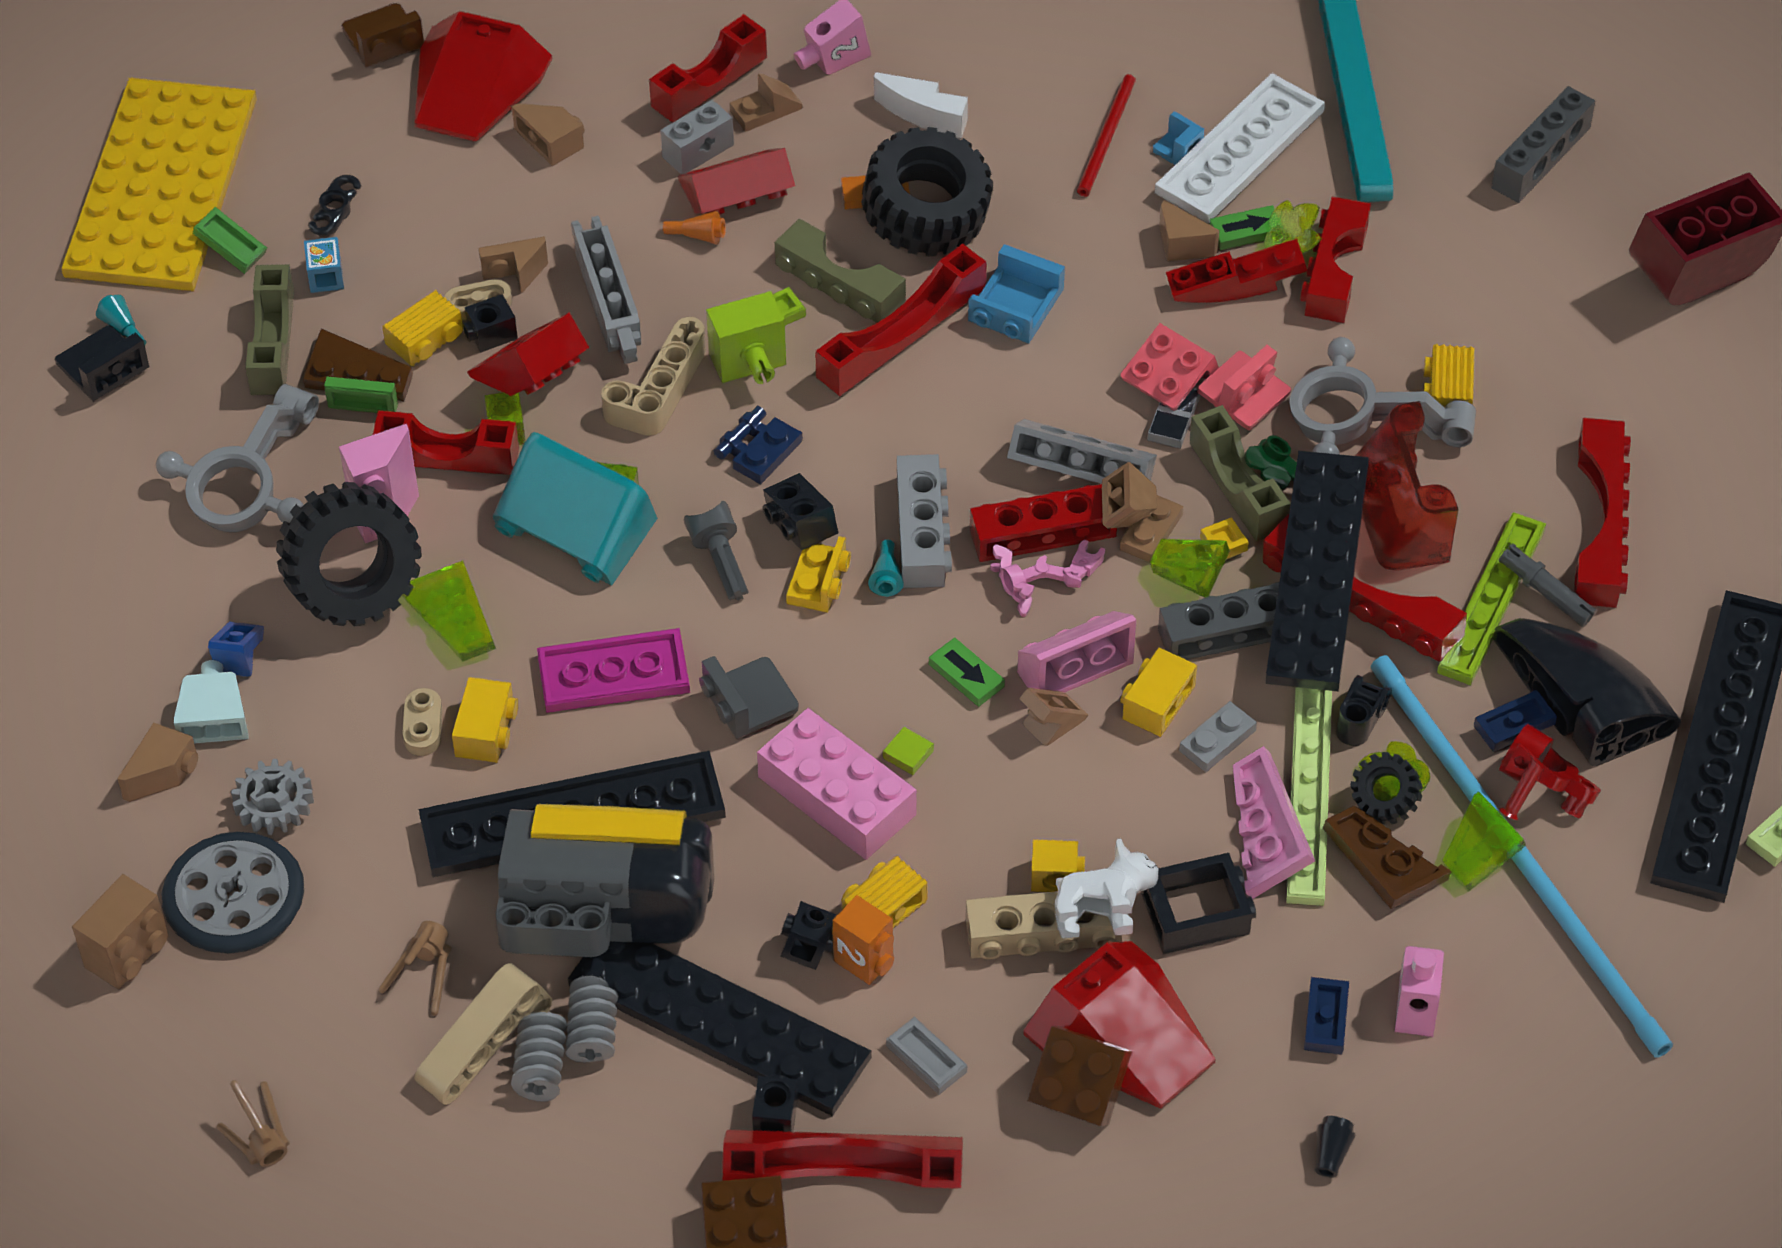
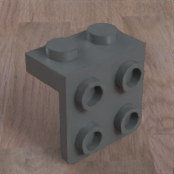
M715 656L702 661L703 676L699 678L702 691L707 698H711L716 706L719 718L724 724L727 723L736 739L795 714L799 710L797 699L770 658L761 657L725 673Z

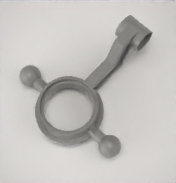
M1345 337L1335 338L1328 346V356L1333 361L1332 366L1323 367L1307 374L1295 385L1290 396V409L1294 420L1306 437L1319 443L1312 452L1340 454L1336 445L1357 439L1369 429L1373 421H1413L1432 440H1443L1446 444L1453 447H1465L1473 441L1476 409L1472 404L1466 401H1452L1444 408L1427 391L1376 392L1374 383L1369 376L1356 368L1346 366V363L1350 362L1355 355V347L1352 341ZM1330 391H1351L1361 395L1364 399L1359 412L1350 419L1340 423H1319L1305 414L1307 405L1313 399Z
M283 384L275 395L273 405L266 406L243 447L227 446L213 450L203 456L194 466L184 463L183 458L178 453L166 451L157 458V472L166 479H174L178 476L186 478L185 492L190 508L200 520L217 530L224 532L246 530L260 522L268 511L277 513L282 523L284 521L290 523L293 518L290 513L291 509L296 504L300 507L304 504L299 499L293 497L284 500L273 497V475L265 458L277 437L293 436L300 423L309 424L314 419L319 406V398L315 394ZM232 467H245L253 470L260 476L261 486L259 494L255 501L243 511L222 515L214 513L204 506L203 492L205 486L217 473Z

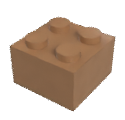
M122 874L72 926L84 968L118 990L127 980L133 979L139 973L145 961L153 953L159 952L169 937L158 895L125 874Z

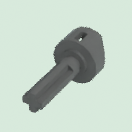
M721 501L715 508L705 513L691 516L685 515L684 524L689 532L693 546L699 549L709 548L728 599L733 600L736 598L737 601L743 599V595L748 594L749 591L728 541L737 532V525L733 520L729 505L725 501Z

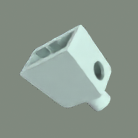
M209 660L202 663L201 674L185 676L182 681L174 716L175 730L193 736L194 743L249 739L236 674L233 672H223L222 663Z

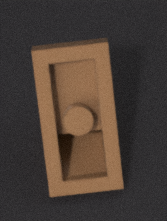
M761 73L758 74L757 92L730 102V112L745 132L803 109L802 103L786 83Z
M545 236L478 248L483 280L516 274L520 292L525 291L548 264Z
M1027 688L1020 697V700L1029 708L1027 711L1029 715L1023 722L1024 727L1045 746L1053 743L1088 717V714L1065 692Z

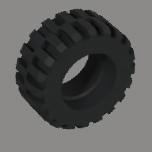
M919 127L910 128L905 134L903 131L891 135L890 140H883L878 145L877 151L873 152L870 158L862 190V209L866 213L865 218L871 227L876 226L875 232L883 240L889 239L891 246L897 249L903 247L908 249V253L917 255L918 252L926 253V256H937L938 252H943L945 255L951 253L957 246L959 247L962 244L967 246L971 239L977 237L981 231L993 192L990 167L987 163H983L985 158L978 149L973 150L972 144L964 138L962 140L956 138L955 133L947 130L946 133L938 132V128L927 127V130H920ZM918 180L932 182L944 188L953 199L940 203L922 201L906 192L901 185Z
M344 482L342 489H339L334 483L323 486L324 493L317 495L312 491L306 495L307 503L302 507L296 504L291 509L290 513L293 516L291 522H283L280 532L285 538L284 540H278L276 552L281 557L277 561L279 572L284 577L283 582L289 591L306 610H310L318 619L322 621L329 619L333 625L345 626L347 620L353 626L365 625V619L369 617L376 622L384 618L383 611L389 607L392 611H395L401 605L398 599L403 594L409 596L414 588L410 580L412 577L418 578L421 568L415 562V559L422 557L421 546L416 542L419 538L416 528L409 522V517L384 493L380 494L374 487L364 484L360 488L355 482ZM354 526H365L374 530L378 538L377 553L374 561L364 573L352 580L343 582L329 581L320 573V557L325 545L335 534Z

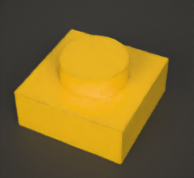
M1232 517L1200 530V539L1216 563L1248 551L1249 542Z

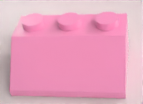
M407 424L339 446L345 482H355L360 488L364 484L374 487L380 494L384 493L408 516L419 497ZM357 526L365 543L378 539L377 534L371 528Z
M1112 611L1103 616H1095L1086 623L1072 629H1064L1055 636L1041 642L1030 643L1018 651L1017 673L1027 688L1067 692L1131 665L1134 660L1136 619L1131 614Z

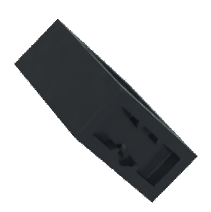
M1229 852L1158 868L1156 885L1141 891L1163 954L1250 934L1251 921L1253 918H1256L1255 904L1251 896L1246 897L1243 890L1245 885L1243 872L1239 865L1234 866ZM1216 880H1224L1234 910L1176 922L1166 892Z

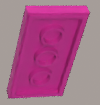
M680 628L537 648L546 713L690 693Z

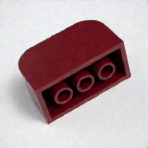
M1748 172L1645 213L1630 245L1629 254L1671 305H1683L1739 282L1758 270L1772 255L1782 236V209L1754 176Z

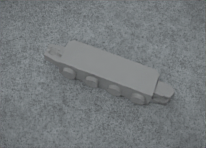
M599 216L591 217V229L587 230L582 229L578 220L571 221L576 257L608 352L619 350L624 364L638 361L636 346L642 345L640 321L608 226H602Z

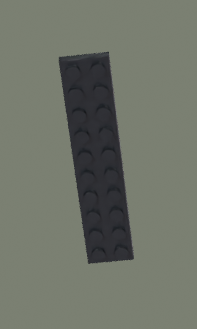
M1728 590L1725 591L1650 884L1725 903L1782 671V604Z

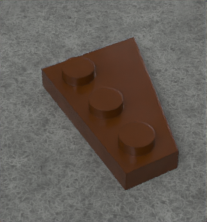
M321 328L303 381L305 388L325 391L324 385L327 377L395 383L397 401L404 402L413 374L412 367Z
M1355 805L1326 819L1322 829L1390 909L1448 881L1452 873L1451 870L1442 864L1437 867L1423 858L1424 852L1414 845L1407 847L1392 837V830Z

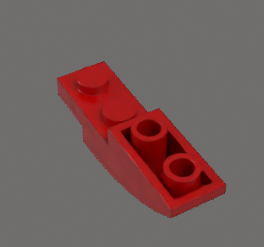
M1296 238L1232 259L1231 253L1228 251L1167 271L1166 275L1174 301L1211 303L1244 299L1278 290L1276 281L1307 272L1308 270L1298 239Z

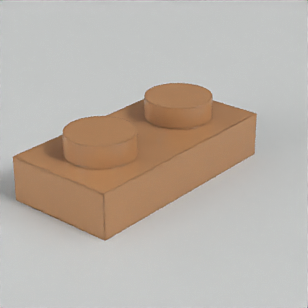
M1157 495V509L1148 518L1141 519L1129 527L1120 541V550L1152 563L1182 517L1183 506Z

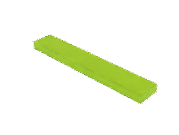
M1515 512L1512 513L1465 610L1467 613L1465 636L1458 644L1456 643L1439 663L1438 674L1472 685L1493 641L1495 628L1500 626L1522 580L1512 570L1500 563L1499 558L1513 543L1532 559L1545 532L1546 523Z

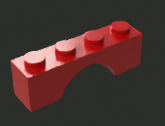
M745 14L738 17L720 30L715 46L701 63L687 70H682L674 63H671L649 79L651 107L672 123L686 115L767 58L766 29Z
M1332 196L1329 209H1322L1319 228L1323 229V233H1316L1313 253H1317L1316 258L1310 257L1306 277H1311L1310 282H1303L1300 301L1306 302L1304 316L1345 323L1351 299L1353 276L1343 271L1336 264L1335 260L1348 252L1363 250L1369 225L1371 203Z
M378 410L372 434L375 435L407 424L414 466L421 468L510 475L519 452L516 422L481 419L478 426L469 432L446 434L426 427L417 420L413 413Z

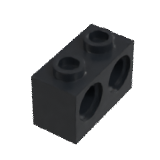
M800 473L763 489L766 502L763 505V512L770 524L775 523L780 528L785 539L788 541L792 540L801 550L838 534L833 505Z

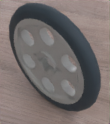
M248 832L222 833L203 839L188 848L174 862L163 885L161 893L162 909L170 927L189 944L209 952L226 954L245 952L270 942L292 923L301 907L304 895V876L298 861L289 850L273 839ZM224 856H233L237 859L235 864L228 868H221L216 865L217 861ZM265 863L272 866L271 871L266 875L258 876L252 873V869L258 864ZM196 878H203L208 881L207 885L201 890H191L187 887L189 882ZM238 885L240 892H234L228 899L226 892H232ZM265 894H275L279 897L278 901L271 906H263L258 903L259 899ZM207 908L214 911L213 916L206 921L194 919L195 913L200 909ZM238 916L250 919L249 924L244 928L235 929L229 926L230 922Z

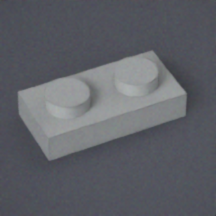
M1229 701L1182 740L1179 751L1203 771L1207 772L1256 731L1257 722Z

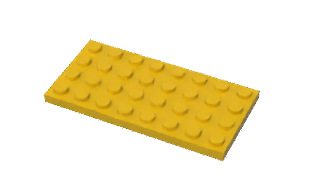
M129 78L61 268L63 278L194 291L209 246L193 234V229L214 207L221 210L257 100L255 90Z

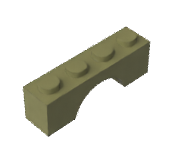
M800 218L774 242L775 265L779 266L782 271L793 274L805 281L810 287L819 289L831 296L836 302L843 303L857 311L866 319H871L878 323L906 302V279L881 264L865 269H847L836 265L826 256V233Z
M289 264L255 265L253 284L254 338L253 342H248L245 369L251 395H276L278 389L283 384H286L294 287Z
M1223 405L1192 416L1190 445L1256 542L1266 538L1289 514V500L1273 478L1263 481L1246 464L1239 428Z

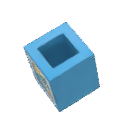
M338 237L304 241L310 292L316 293L344 289Z

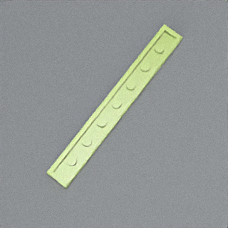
M1295 687L1290 801L1315 862L1287 878L1286 903L1324 906L1327 833L1322 828L1325 820L1328 819L1332 691Z

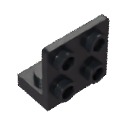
M111 325L105 326L54 358L56 365L92 401H95L150 367L144 340L136 332L124 339Z

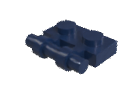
M756 406L751 412H746L738 420V426L732 432L727 431L720 438V444L714 449V454L721 460L725 459L729 453L735 456L733 459V469L761 485L803 442V435L801 431L776 417L767 425L761 423L767 414L762 407ZM750 434L755 438L747 445L742 440Z

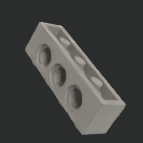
M1023 419L1014 425L1007 455L1009 459L1102 484V479L1127 462L1134 465L1151 481L1157 457L1156 454Z
M939 454L897 456V493L903 588L945 587V573L952 572L951 551H944V545L950 544V525L942 521V517H948V496H941V489H947L946 468H939Z

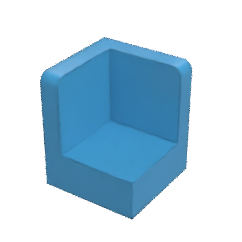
M1174 111L1169 115L1168 133L1154 144L1153 152L1176 165L1204 138L1205 128Z

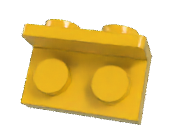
M838 536L835 547L816 543L801 551L786 595L787 604L823 612L829 611L832 599L838 600L841 592V572H847L850 565L851 552L846 551V537Z

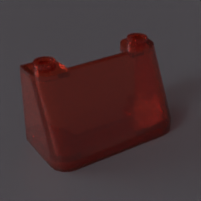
M1420 401L1404 403L1394 407L1355 455L1369 457L1362 519L1376 560L1382 567L1391 571L1450 562L1459 508L1451 490L1439 484L1421 486L1415 470L1418 460L1415 453L1417 434L1422 430L1425 423V414Z

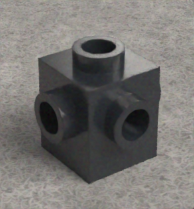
M801 901L796 914L788 913L780 934L787 938L780 957L816 970L823 952L831 953L832 927L836 914Z

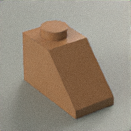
M515 104L512 106L514 130L552 166L584 148L583 133L585 130L581 120L577 116H572L563 107Z
M1127 462L1102 479L1103 525L1107 529L1130 527L1139 520L1148 518L1157 509L1156 485L1130 462Z
M153 723L117 778L123 800L130 802L180 786L186 775L194 771L198 762V753L196 752L193 736Z

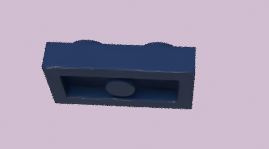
M1535 690L1475 717L1473 726L1490 749L1495 752L1511 745L1527 724L1542 731L1555 725L1557 715L1540 693Z
M1311 977L1304 1050L1343 1055L1349 981Z

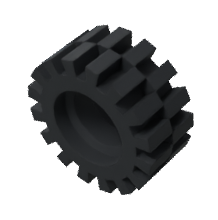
M1382 752V757H1378L1376 753L1370 755L1372 761L1366 763L1363 760L1360 763L1361 771L1355 769L1353 773L1356 779L1355 782L1351 781L1350 788L1354 791L1352 793L1353 800L1362 811L1381 824H1385L1386 820L1391 824H1396L1399 817L1406 820L1409 818L1406 813L1409 810L1415 812L1418 808L1415 804L1416 800L1421 802L1422 799L1419 789H1423L1418 773L1406 759L1403 760L1398 754L1391 756L1389 752ZM1384 776H1394L1400 782L1398 794L1389 801H1380L1375 798L1373 793L1375 783Z

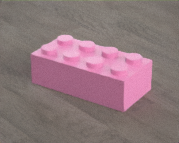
M809 708L803 711L757 751L758 777L865 860L917 815V789Z

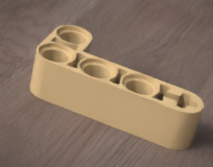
M684 317L675 323L641 386L619 380L610 381L603 386L601 391L604 420L608 424L647 436L657 435L662 432L705 355V328L701 320L695 317Z
M511 963L504 965L495 973L421 1063L415 1074L416 1083L445 1105L452 1103L466 1089L523 1017L532 1013L549 1012L552 1006V997L537 982Z

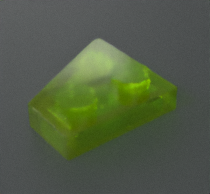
M1161 539L1150 561V565L1154 574L1202 597H1209L1230 550L1227 541Z
M1478 791L1474 794L1442 861L1444 866L1452 871L1451 874L1469 892L1523 849L1526 843L1521 835Z

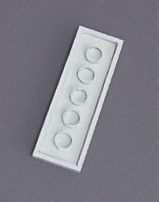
M1271 73L1155 184V194L1208 224L1211 218H1215L1324 112L1325 102Z

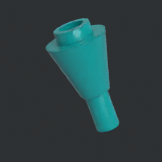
M117 294L104 297L98 303L96 317L105 324L111 325L126 338L136 332L144 340V345H146L147 341L136 329L135 322L123 295Z
M891 540L881 542L880 557L868 580L870 590L884 597L898 594L904 586L903 578L894 557L895 544Z

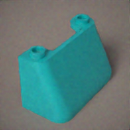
M532 432L523 444L492 516L495 522L494 527L504 536L512 538L513 535L522 536L524 532H527L577 558L579 564L583 567L581 570L582 574L589 580L599 583L601 580L611 586L658 519L648 494L637 483L537 432Z

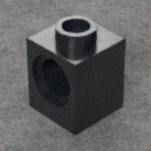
M503 294L465 307L466 322L462 323V327L469 342L474 341L480 353L512 342L518 338L516 317Z
M783 1075L758 1076L752 1113L753 1131L793 1132L798 1102L797 1079H789ZM773 1102L782 1103V1105L777 1107L770 1106L769 1104Z

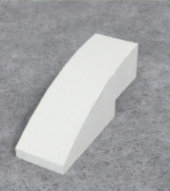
M875 72L874 100L900 118L921 128L934 127L938 128L937 131L946 133L947 130L955 133V137L962 139L967 123L968 97L939 93V83Z

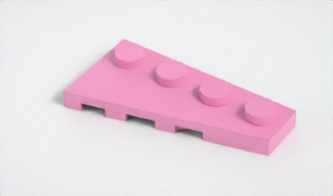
M1264 746L1233 764L1236 804L1240 807L1241 821H1238L1239 834L1243 837L1244 852H1241L1242 865L1247 873V880L1244 881L1245 893L1251 896L1252 899L1315 862L1271 753Z

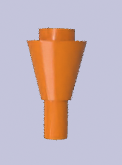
M717 211L685 219L684 221L663 222L664 234H684L687 237L716 245L719 243L720 238H724L726 232L725 220L720 218Z

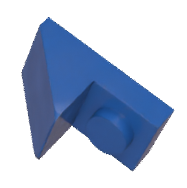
M228 622L208 642V649L212 660L222 663L223 672H233L238 676L250 677L253 670V649L263 640L264 626Z

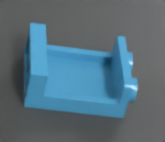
M1004 244L998 253L997 269L980 295H972L969 299L968 321L980 327H986L1005 334L1010 338L1030 343L1064 290L1065 266Z

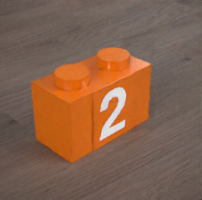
M856 895L833 919L834 962L868 985H871L879 975L884 976L887 974L894 963L893 918Z

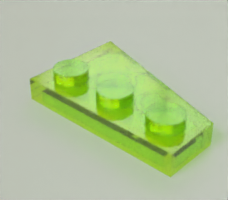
M463 560L410 581L414 588L409 596L403 594L402 597L463 662L496 649Z

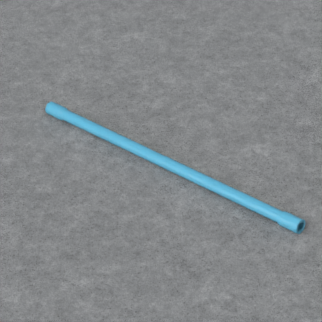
M1387 655L1377 658L1370 666L1372 672L1383 687L1388 686L1392 688L1391 694L1628 1017L1635 1028V1032L1655 1058L1668 1053L1673 1047L1672 1041L1655 1018L1649 1015L1413 694L1400 671Z

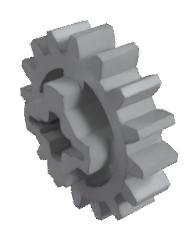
M277 759L272 760L271 766H265L262 761H259L256 771L248 767L244 769L246 779L236 778L237 789L231 791L234 812L236 816L240 815L243 826L252 824L253 832L257 833L262 827H266L268 835H272L274 828L280 827L285 833L288 832V823L292 822L297 826L301 824L300 814L309 816V804L314 803L311 780L309 777L305 778L302 767L294 770L292 761H287L284 766H279Z

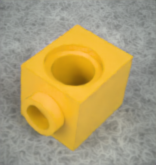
M1033 839L1031 892L1058 891L1056 885L1057 878H1064L1071 873L1085 872V856H1078V841Z

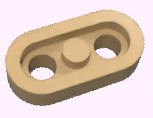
M497 279L454 287L444 296L447 301H450L452 305L454 304L456 308H459L462 321L466 320L465 307L500 294H503L509 306L512 303L510 286L506 282Z
M420 688L412 691L405 699L403 739L405 748L411 754L426 756L435 752L441 742L442 704L437 692L428 688Z

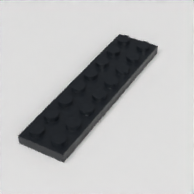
M1298 451L1266 670V684L1339 692L1369 457Z
M710 750L418 809L432 878L499 864L511 809L535 810L537 804L614 806L686 811L687 818H696L704 822L726 818L725 806Z
M610 941L608 949L603 954L596 957H583L568 977L569 986L575 979L583 976L602 978L608 983V988L616 991L618 995L617 1002L615 1003L617 1010L758 1079V1076L769 1077L771 1075H783L789 1079H797L798 1100L831 1116L835 1114L872 1058L870 1049L653 943Z

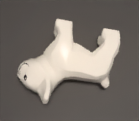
M1116 839L1115 860L1108 868L1071 873L1064 878H1057L1058 896L1055 899L1054 907L1057 927L1061 937L1073 938L1080 936V927L1076 924V921L1085 911L1108 916L1115 935L1132 934L1133 920L1128 916V913H1132L1136 894L1156 885L1158 866L1155 862L1150 861L1144 853L1130 852L1124 846L1122 839Z

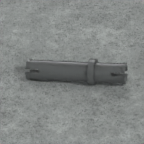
M1512 543L1509 549H1506L1499 558L1500 563L1523 579L1522 584L1527 588L1532 586L1555 606L1574 619L1582 628L1596 614V608H1593L1545 570L1546 565L1541 561L1536 563L1516 547L1515 544Z

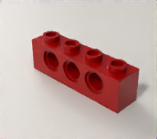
M1102 484L1087 485L1072 490L1054 491L1044 495L1028 498L1021 497L1011 501L983 504L970 508V533L979 562L996 560L993 554V546L995 544L1012 551V556L1077 545L1084 540L1093 542L1117 537V528L1107 529L1103 525Z

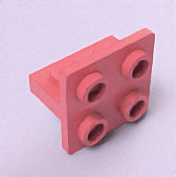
M1267 344L1252 358L1241 350L1237 351L1198 386L1197 392L1214 406L1223 405L1234 421L1246 430H1251L1290 395L1291 387L1274 375L1276 371L1274 363L1278 352Z

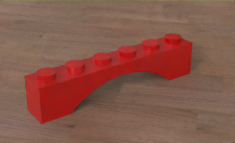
M964 244L957 247L938 261L930 275L916 292L889 316L863 330L839 333L815 350L816 378L838 396L844 394L969 302L972 295L977 296L986 286L987 261Z
M1583 418L1578 439V467L1589 478L1598 493L1603 507L1604 524L1592 543L1579 553L1574 575V593L1591 606L1617 608L1619 595L1626 594L1628 585V573L1622 572V566H1627L1629 546L1623 545L1622 539L1627 538L1629 530V517H1623V511H1628L1630 490H1624V483L1628 484L1630 463L1624 462V456L1629 457L1631 436H1625V421Z
M1289 514L1264 539L1263 563L1274 572L1281 573ZM1354 577L1349 612L1356 615L1361 621L1369 622L1385 631L1390 637L1410 645L1420 654L1441 662L1451 648L1465 636L1467 613L1437 596L1417 597L1399 595L1377 589Z
M726 1130L723 1141V1181L781 1176V1179L811 1176H850L890 1180L924 1188L961 1189L963 1137Z

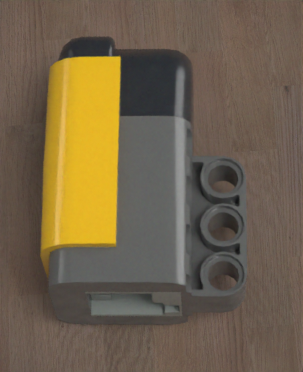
M537 804L535 810L511 809L498 869L499 899L496 910L499 946L506 952L516 954L596 957L608 949L610 941L674 944L689 939L696 934L703 924L706 907L713 894L714 860L710 827L702 820L687 818L686 811L556 804Z

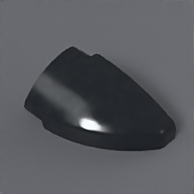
M1525 618L1514 619L1495 628L1493 640L1530 693L1537 690L1557 715L1554 725L1557 731L1563 736L1573 733V741L1592 766L1602 765L1660 741L1673 734L1679 728L1681 719L1650 679L1632 663L1607 646L1573 630Z

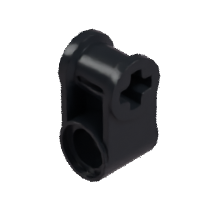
M1356 675L1340 707L1336 730L1338 739L1350 746H1359L1365 743L1378 719L1382 717L1387 708L1392 688L1388 686L1380 688L1365 682L1362 676Z

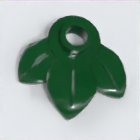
M1270 435L1267 439L1261 440L1258 446H1250L1245 452L1246 464L1253 469L1260 470L1263 481L1273 478L1280 489L1284 491L1290 484V480L1294 481L1297 462L1290 457V445L1281 437Z

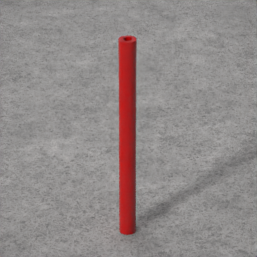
M1127 74L1124 76L1080 181L1077 193L1083 197L1089 196L1133 90L1136 78L1133 75Z

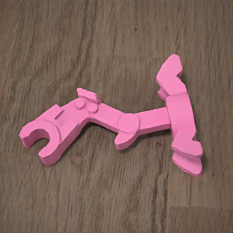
M1084 540L1079 544V548L1068 568L1047 564V556L1044 555L1037 560L1036 565L1021 570L1017 564L1011 565L1012 551L995 544L993 546V554L996 559L1001 560V563H992L990 569L993 572H999V577L1007 594L1012 595L1013 599L1019 603L1017 609L1020 615L1025 617L1030 610L1032 603L1031 595L1034 591V585L1027 584L1028 582L1039 578H1050L1064 581L1067 587L1080 588L1081 579L1085 576L1090 577L1103 563L1105 548L1101 547L1096 554H1089L1087 552L1089 541Z

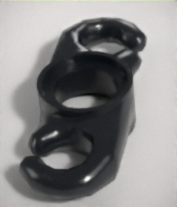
M341 175L334 178L328 189L321 194L319 210L313 216L314 221L326 220L329 224L325 227H317L314 221H310L308 226L312 233L318 236H328L337 231L342 221L349 216L351 200L357 194L355 189L343 190L340 187L350 183L353 184L355 189L359 190L362 185L358 178L353 175ZM334 201H339L343 203V205L338 209H330L326 207L329 203Z

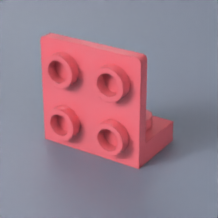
M1159 323L1121 372V378L1175 411L1202 377L1207 379L1219 367L1213 354Z

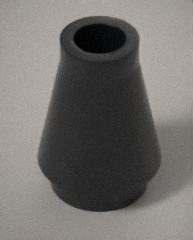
M1325 1116L1322 1123L1317 1126L1315 1166L1317 1174L1328 1178L1338 1176L1339 1169L1356 1136L1353 1132L1354 1124L1351 1121L1338 1116Z

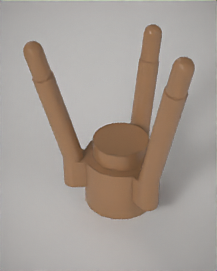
M434 921L422 922L415 937H412L408 948L379 987V992L385 993L404 966L412 964L416 957L424 961H432L434 957H438L431 1014L436 1016L441 1002L446 962L451 951V947L445 944L449 936L446 928Z
M232 1080L230 1085L254 1127V1130L248 1137L250 1140L249 1146L223 1123H218L217 1129L245 1154L251 1165L257 1162L263 1167L274 1165L287 1154V1146L290 1143L283 1133L268 1084L262 1081L260 1087L272 1128L261 1123L239 1083L236 1080Z

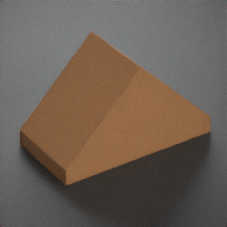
M1165 200L1161 203L1159 228L1167 261L1213 257L1218 253L1220 230Z

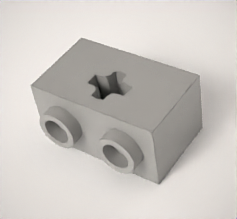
M713 99L661 129L662 157L680 174L690 172L734 145L733 117Z

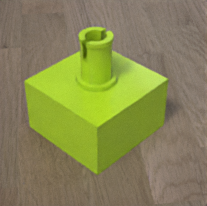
M771 291L706 309L709 356L722 383L753 375L757 384H763L761 373H763L768 383L775 376L774 368L787 365L785 319Z

